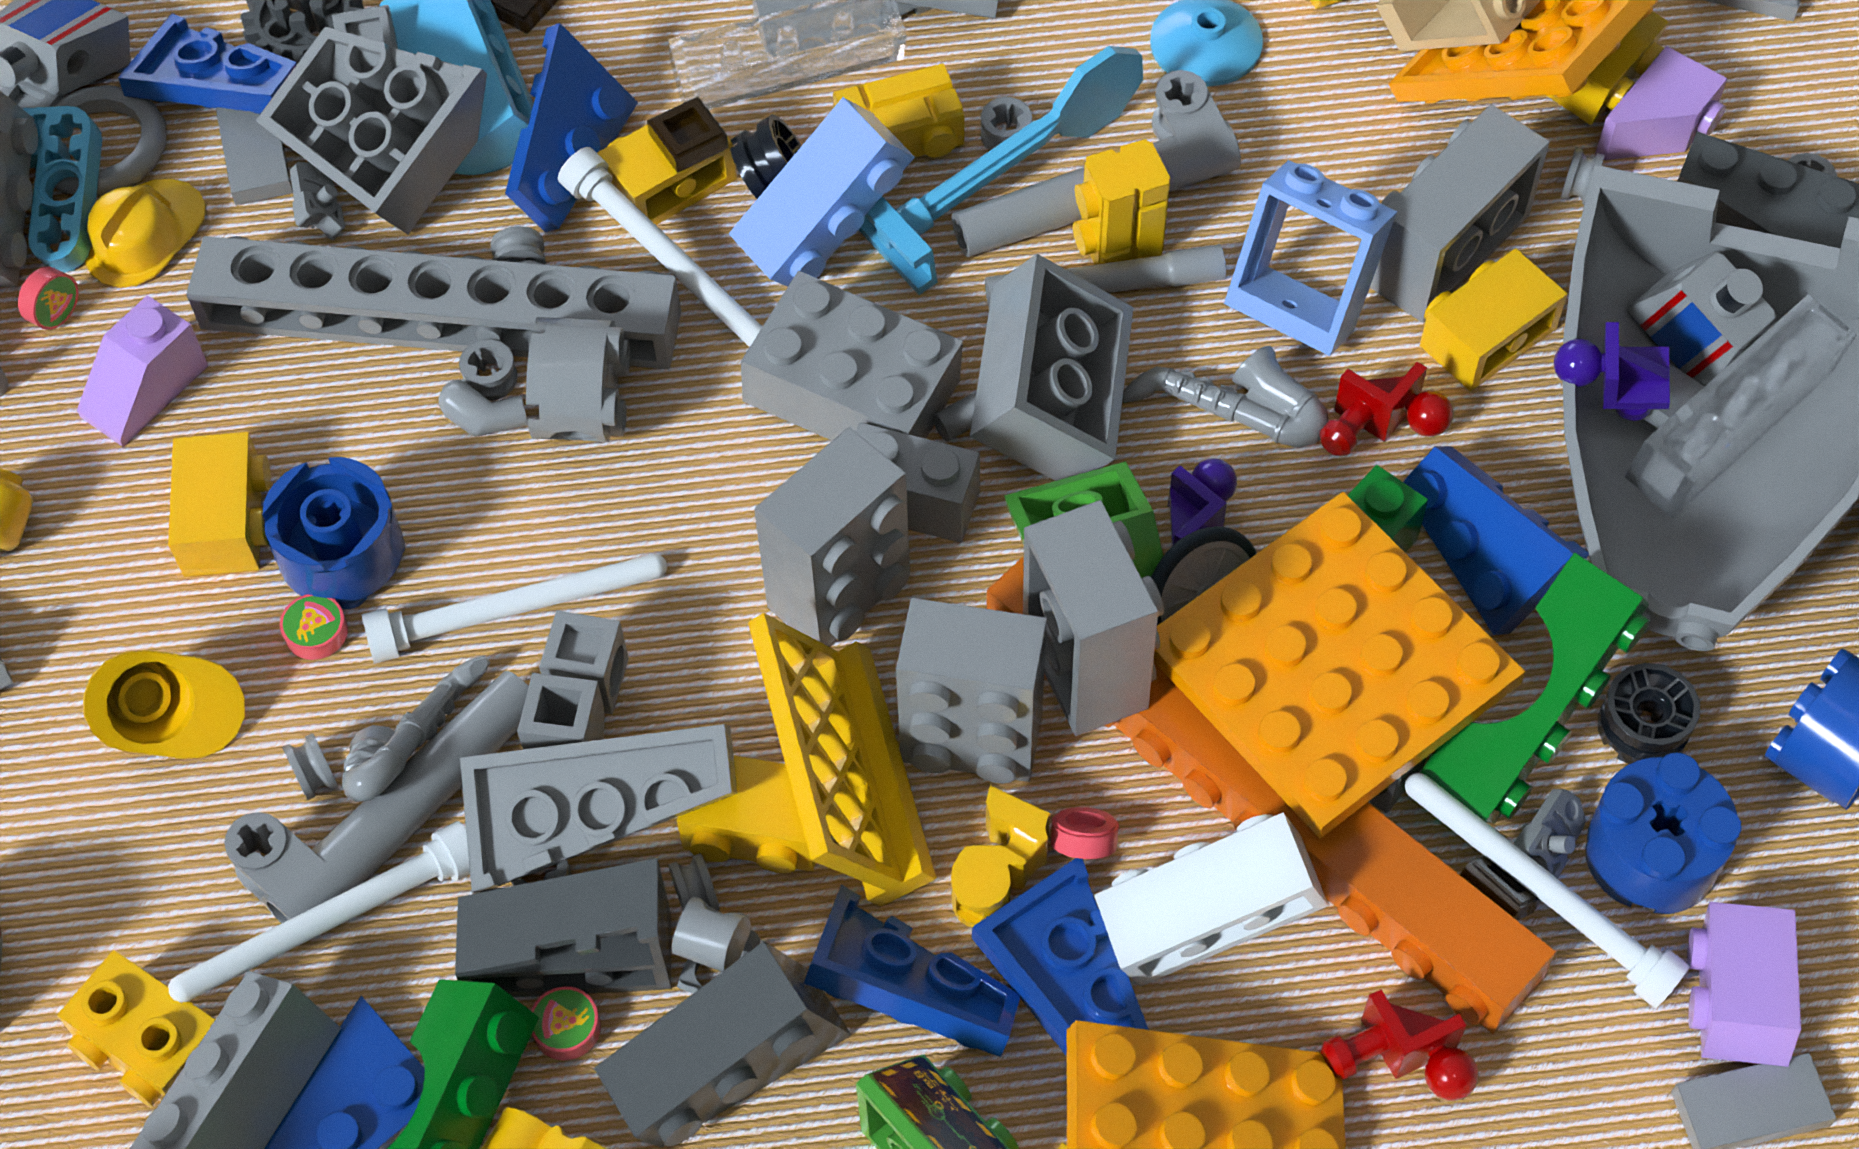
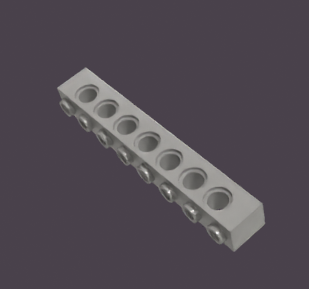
M241 236L229 238L203 237L186 292L200 329L461 352L470 344L479 340L494 339L503 342L510 348L513 356L528 357L532 331L541 332L540 329H537L536 323H534L537 317L615 321L616 327H623L624 339L630 340V366L670 369L681 314L676 275H664L655 271L628 272L604 270L589 265L580 267L544 265L529 260L522 262L485 260L477 256H463L460 258L426 255L418 251H405L403 253L367 250L359 246H347L344 248L317 246L300 241H289L287 243L257 241Z

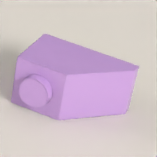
M1666 46L1606 117L1595 155L1597 153L1605 154L1603 160L1685 152L1692 144L1696 132L1710 135L1722 118L1726 105L1719 101L1727 78Z
M146 295L104 334L77 408L79 416L124 447L208 367L192 325Z

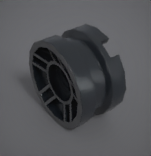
M773 114L761 120L757 124V130L753 133L745 130L730 140L733 145L737 143V145L730 148L733 161L746 186L756 199L760 197L802 146L789 126L780 117Z
M1653 663L1629 666L1615 676L1598 713L1599 735L1604 746L1609 744L1619 754L1617 759L1627 764L1646 758L1664 757L1670 753H1682L1700 718V699L1694 686L1680 672L1672 668ZM1648 711L1652 713L1650 719L1654 723L1644 721L1640 717L1642 712Z

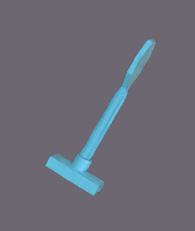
M1106 47L1075 69L1048 114L1031 122L920 199L913 197L897 209H894L882 196L865 215L859 232L918 295L922 294L938 283L933 249L920 237L934 226L933 221L1040 149L1056 134L1059 133L1061 136L1089 138L1118 118L1143 81L1142 55L1134 48Z

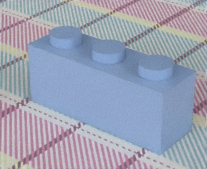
M842 97L729 232V235L770 280L788 287L798 270L818 278L826 266V261L845 239L853 236L860 229L865 215L882 195L891 191L900 182L903 171L915 156L872 112Z

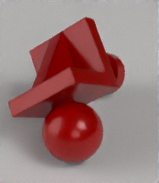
M1416 362L1405 376L1366 380L1350 369H1347L1341 375L1334 411L1341 416L1338 420L1328 421L1320 430L1321 444L1326 451L1333 455L1347 456L1356 447V436L1362 429L1385 442L1406 417L1410 427L1417 434L1425 437H1435L1444 433L1450 427L1454 416L1452 404L1440 392H1422L1427 367L1419 362Z
M1382 989L1369 994L1361 1018V1022L1366 1030L1344 1040L1336 1035L1324 1041L1320 1051L1334 1077L1341 1080L1357 1073V1065L1380 1054L1395 1079L1426 1065L1425 1079L1429 1089L1439 1098L1448 1101H1457L1469 1096L1475 1089L1479 1077L1478 1067L1474 1059L1464 1050L1457 1048L1467 1026L1460 1014L1447 1020H1442L1391 1004Z

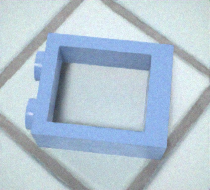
M1288 160L1263 182L1224 304L1331 356L1355 329L1397 211L1379 203L1375 196L1366 191L1349 189L1324 177L1319 169L1311 165L1296 164ZM1289 205L1362 239L1340 301L1268 267Z

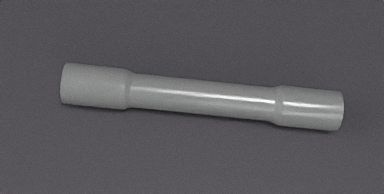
M1221 244L1174 250L1160 256L1066 269L1107 293L1162 285L1176 287L1225 280L1226 262ZM1008 274L985 277L988 309L990 307L993 285Z

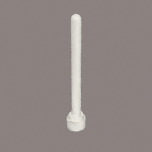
M584 147L575 152L562 166L558 174V182L575 198L584 197L588 202L595 200L750 347L763 326L611 183L613 177L608 172L609 165L591 147Z
M651 554L405 617L402 616L401 611L389 614L387 608L361 615L373 662L376 664L399 658L398 651L411 648L410 641L661 578L667 571V562L661 555Z
M1413 773L1406 779L1405 790L1412 799L1627 968L1629 972L1626 977L1636 984L1633 992L1656 1009L1686 974L1690 965L1667 948L1662 953L1653 945L1648 949L1643 947L1427 775Z
M456 821L432 833V841L423 845L424 853L175 976L169 983L168 991L170 996L177 1002L190 1001L434 877L440 881L449 877L454 881H458L470 875L466 827L461 822Z

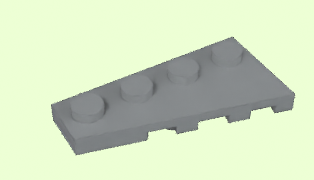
M721 724L461 757L460 768L472 894L499 887L737 794L730 726Z

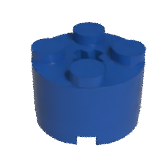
M345 457L328 458L330 464L309 468L306 462L293 467L283 474L266 495L262 513L265 536L280 572L292 590L300 596L309 594L321 598H333L342 609H353L363 604L369 595L384 586L396 572L402 554L405 551L402 531L390 496L381 477L373 469L357 460Z
M1842 648L1829 663L1820 678V681L1826 684L1825 687L1822 689L1813 682L1806 687L1788 714L1795 719L1796 727L1792 728L1787 724L1773 740L1764 757L1830 802H1836L1847 810L1859 798V658L1845 648Z
M1670 753L1664 757L1638 760L1617 772L1609 781L1588 827L1586 844L1587 865L1597 884L1615 901L1631 907L1634 903L1639 906L1655 909L1653 913L1657 914L1678 913L1693 907L1710 892L1735 848L1741 832V821L1726 789L1716 778L1700 768L1692 757L1683 753Z

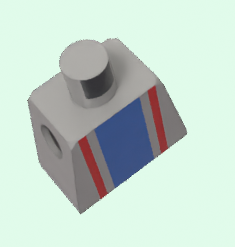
M13 0L0 11V85L2 87L11 88L19 82L25 81L54 95H64L119 71L130 63L128 15L94 0Z
M1716 251L1670 271L1626 309L1659 347H1669V358L1682 372L1709 388V392L1749 358L1776 319L1774 309L1762 297L1763 285L1760 278L1751 270L1736 269L1723 254Z

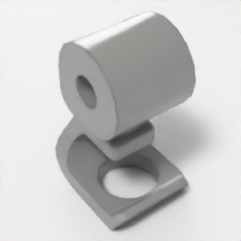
M692 897L679 918L672 941L673 954L687 959L680 974L677 987L687 992L695 993L703 987L696 979L697 969L700 964L723 972L758 946L760 938L757 933L751 930L749 917L740 912L723 914L710 907L702 898Z

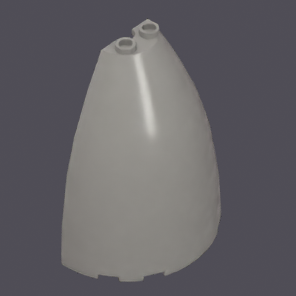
M1594 165L1574 248L1563 344L1572 339H1585L1595 344L1600 352L1603 353L1606 322H1619L1620 346L1659 347L1626 309L1670 271L1714 251L1723 254L1736 269L1751 270L1760 278L1763 285L1762 297L1774 309L1776 314L1775 321L1749 358L1709 392L1702 437L1687 446L1644 419L1630 421L1619 416L1615 409H1603V372L1600 373L1595 381L1582 387H1576L1575 384L1568 383L1562 379L1565 443L1578 517L1590 562L1644 597L1648 602L1649 606L1642 615L1650 619V623L1643 634L1649 630L1675 637L1676 642L1686 648L1697 651H1710L1715 648L1717 638L1723 637L1735 629L1799 569L1859 500V218H1848L1841 248L1716 223L1720 190ZM1669 358V363L1679 369Z

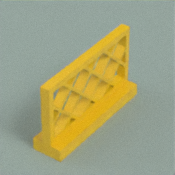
M765 613L748 621L811 861L862 881L867 901L881 907L937 879L871 649L855 641L847 647L836 651ZM831 835L834 837L838 844L832 842Z

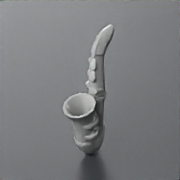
M1270 345L1262 347L1251 354L1234 373L1232 381L1237 386L1247 389L1248 393L1237 394L1236 389L1222 384L1220 387H1217L1210 379L1196 378L1193 372H1176L1173 368L1158 366L1140 374L1123 391V403L1143 400L1153 395L1155 391H1163L1228 421L1233 422L1235 420L1271 437L1275 443L1297 448L1317 443L1320 440V430L1329 421L1327 409L1319 400L1317 394L1309 391L1283 371L1276 360V352Z
M483 655L455 667L451 673L437 683L436 688L412 713L406 712L396 727V731L390 727L371 725L359 730L350 742V751L344 761L345 771L342 777V788L345 795L354 802L370 801L382 793L394 781L397 775L403 771L405 762L416 748L421 747L426 740H430L437 734V726L441 727L446 721L445 714L450 715L454 710V700L463 691L471 688L483 676L490 665L489 659Z

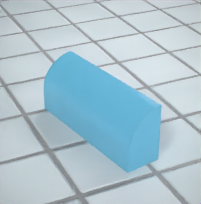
M491 0L382 1L379 4L380 6L389 5L391 9L398 49L414 54L421 52L436 56L441 61L462 67L464 64L477 67L487 73L478 141L454 173L480 175L510 166L513 163L521 129L528 127L534 103Z

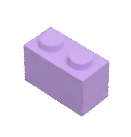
M1709 901L1702 928L1692 927L1690 930L1687 950L1689 969L1699 970L1700 987L1692 986L1689 999L1688 1021L1690 1029L1701 1030V1058L1788 1067L1801 1031L1795 910Z

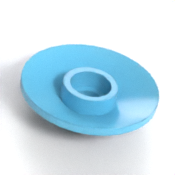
M1179 0L1164 9L1156 18L1151 29L1150 47L1156 62L1166 73L1177 70L1191 71L1200 76L1206 83V86H1220L1244 77L1255 67L1261 56L1263 35L1255 17L1247 9L1233 1Z

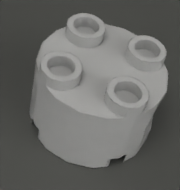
M537 317L534 323H536L537 329H540L541 332L532 331L527 362L526 405L539 406L540 419H527L531 438L584 440L606 443L610 441L611 436H624L626 401L619 399L618 376H628L631 355L630 340L624 339L623 327H616L615 321Z

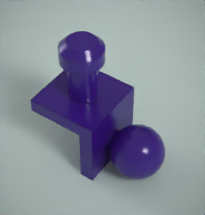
M1606 322L1603 353L1600 352L1595 344L1588 340L1572 339L1561 345L1555 354L1554 370L1561 381L1563 379L1568 383L1575 384L1576 387L1589 385L1603 372V409H1615L1619 416L1630 421L1645 418L1652 409H1669V347H1622L1619 345V322Z
M1217 458L1206 459L1194 468L1192 474L1182 466H1178L1171 473L1168 507H1170L1172 546L1186 535L1199 529L1215 526L1224 527L1226 501L1233 496L1237 487L1236 473L1226 461Z

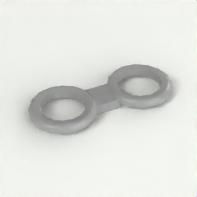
M21 81L11 88H5L0 85V91L21 108L73 106L80 108L87 115L106 111L127 114L140 123L141 137L134 151L123 161L106 169L99 170L97 196H103L116 188L131 187L139 183L157 166L166 147V121L155 103L150 99L125 97L121 87L112 85L88 87L64 96L54 95L25 81ZM64 178L54 188L61 193L74 195L79 185L78 178Z

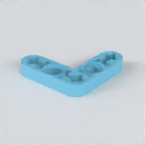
M78 107L22 108L35 119L34 122L38 131V146L35 153L31 154L30 168H36L28 235L29 248L45 266L54 267L62 272L73 271L84 263L91 249L87 223L88 215L96 202L102 134L95 122L86 112ZM78 127L81 131V134H75L72 136L73 128ZM71 137L69 148L62 142V138ZM70 155H72L76 161L70 160ZM68 177L78 178V189L72 197L63 201L53 200L54 187L58 182ZM54 216L61 218V224ZM63 230L70 239L69 241L61 242L58 246V251L54 252L50 245L60 242Z

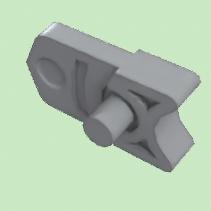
M297 162L290 169L295 223L298 227L305 228L313 225L319 228L329 239L334 240L344 230L345 223L341 206L337 203L336 197L338 192L334 187L333 180L311 163Z
M1567 789L1551 790L1531 823L1525 825L1514 842L1515 846L1557 879L1568 862L1567 855L1574 852L1575 841L1586 823L1580 798Z

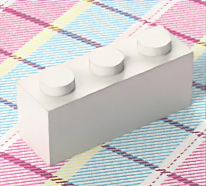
M1284 813L1276 816L1264 814L1252 817L1241 823L1237 827L1235 834L1212 844L1210 842H1198L1188 845L1174 855L1173 861L1150 871L1147 869H1136L1126 872L1113 880L1111 888L1094 895L1120 969L1140 987L1329 906L1302 837Z

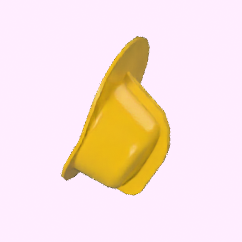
M156 179L136 185L135 187L116 188L104 194L94 203L88 215L87 232L91 242V249L85 264L90 274L102 284L117 288L138 286L155 278L169 264L174 255L192 238L205 220L206 204L200 191L187 182L175 179Z
M126 651L106 660L90 677L83 694V716L92 734L108 747L125 752L179 759L204 758L222 750L237 736L245 717V697L236 678L218 663L200 657L161 651Z

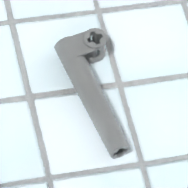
M1185 70L1171 71L1164 75L1157 83L1155 98L1158 107L1153 113L1151 125L1153 133L1159 140L1154 142L1153 145L1171 178L1169 192L1239 169L1241 156L1236 136L1229 123L1223 119L1203 79L1197 74ZM1084 167L952 213L954 233L963 254L966 257H971L1081 220L1082 216L1076 203L1074 188L1075 185L1081 184L1084 181Z
M504 671L405 763L403 771L397 775L394 781L382 793L370 801H363L313 849H310L277 818L268 813L254 812L245 814L235 820L227 830L224 843L227 856L235 866L237 878L244 887L265 904L280 923L366 882L462 787L461 757L496 753L517 732L529 686L514 673ZM259 850L262 853L266 854V856L263 857L260 853L255 851Z

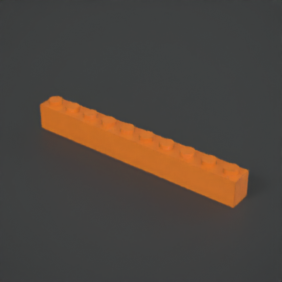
M1024 556L987 589V609L1023 614ZM1154 663L1157 679L1151 682L1149 709L1104 726L1111 727L1114 725L1132 740L1134 748L1145 761L1155 767L1163 765L1182 781L1186 792L1194 801L1205 808H1216L1233 822L1235 830L1241 823L1252 817L1264 814L1276 816L1284 813L1300 833L1327 900L1338 908V913L1342 920L1358 934L1363 936L1370 934L1389 949L1395 963L1406 974L1417 980L1425 979L1446 996V1001L1450 1008L1456 1014H1460L1464 1021L1473 1025L1481 1024L1494 1035L1544 979L1556 951L1368 802L1319 839Z

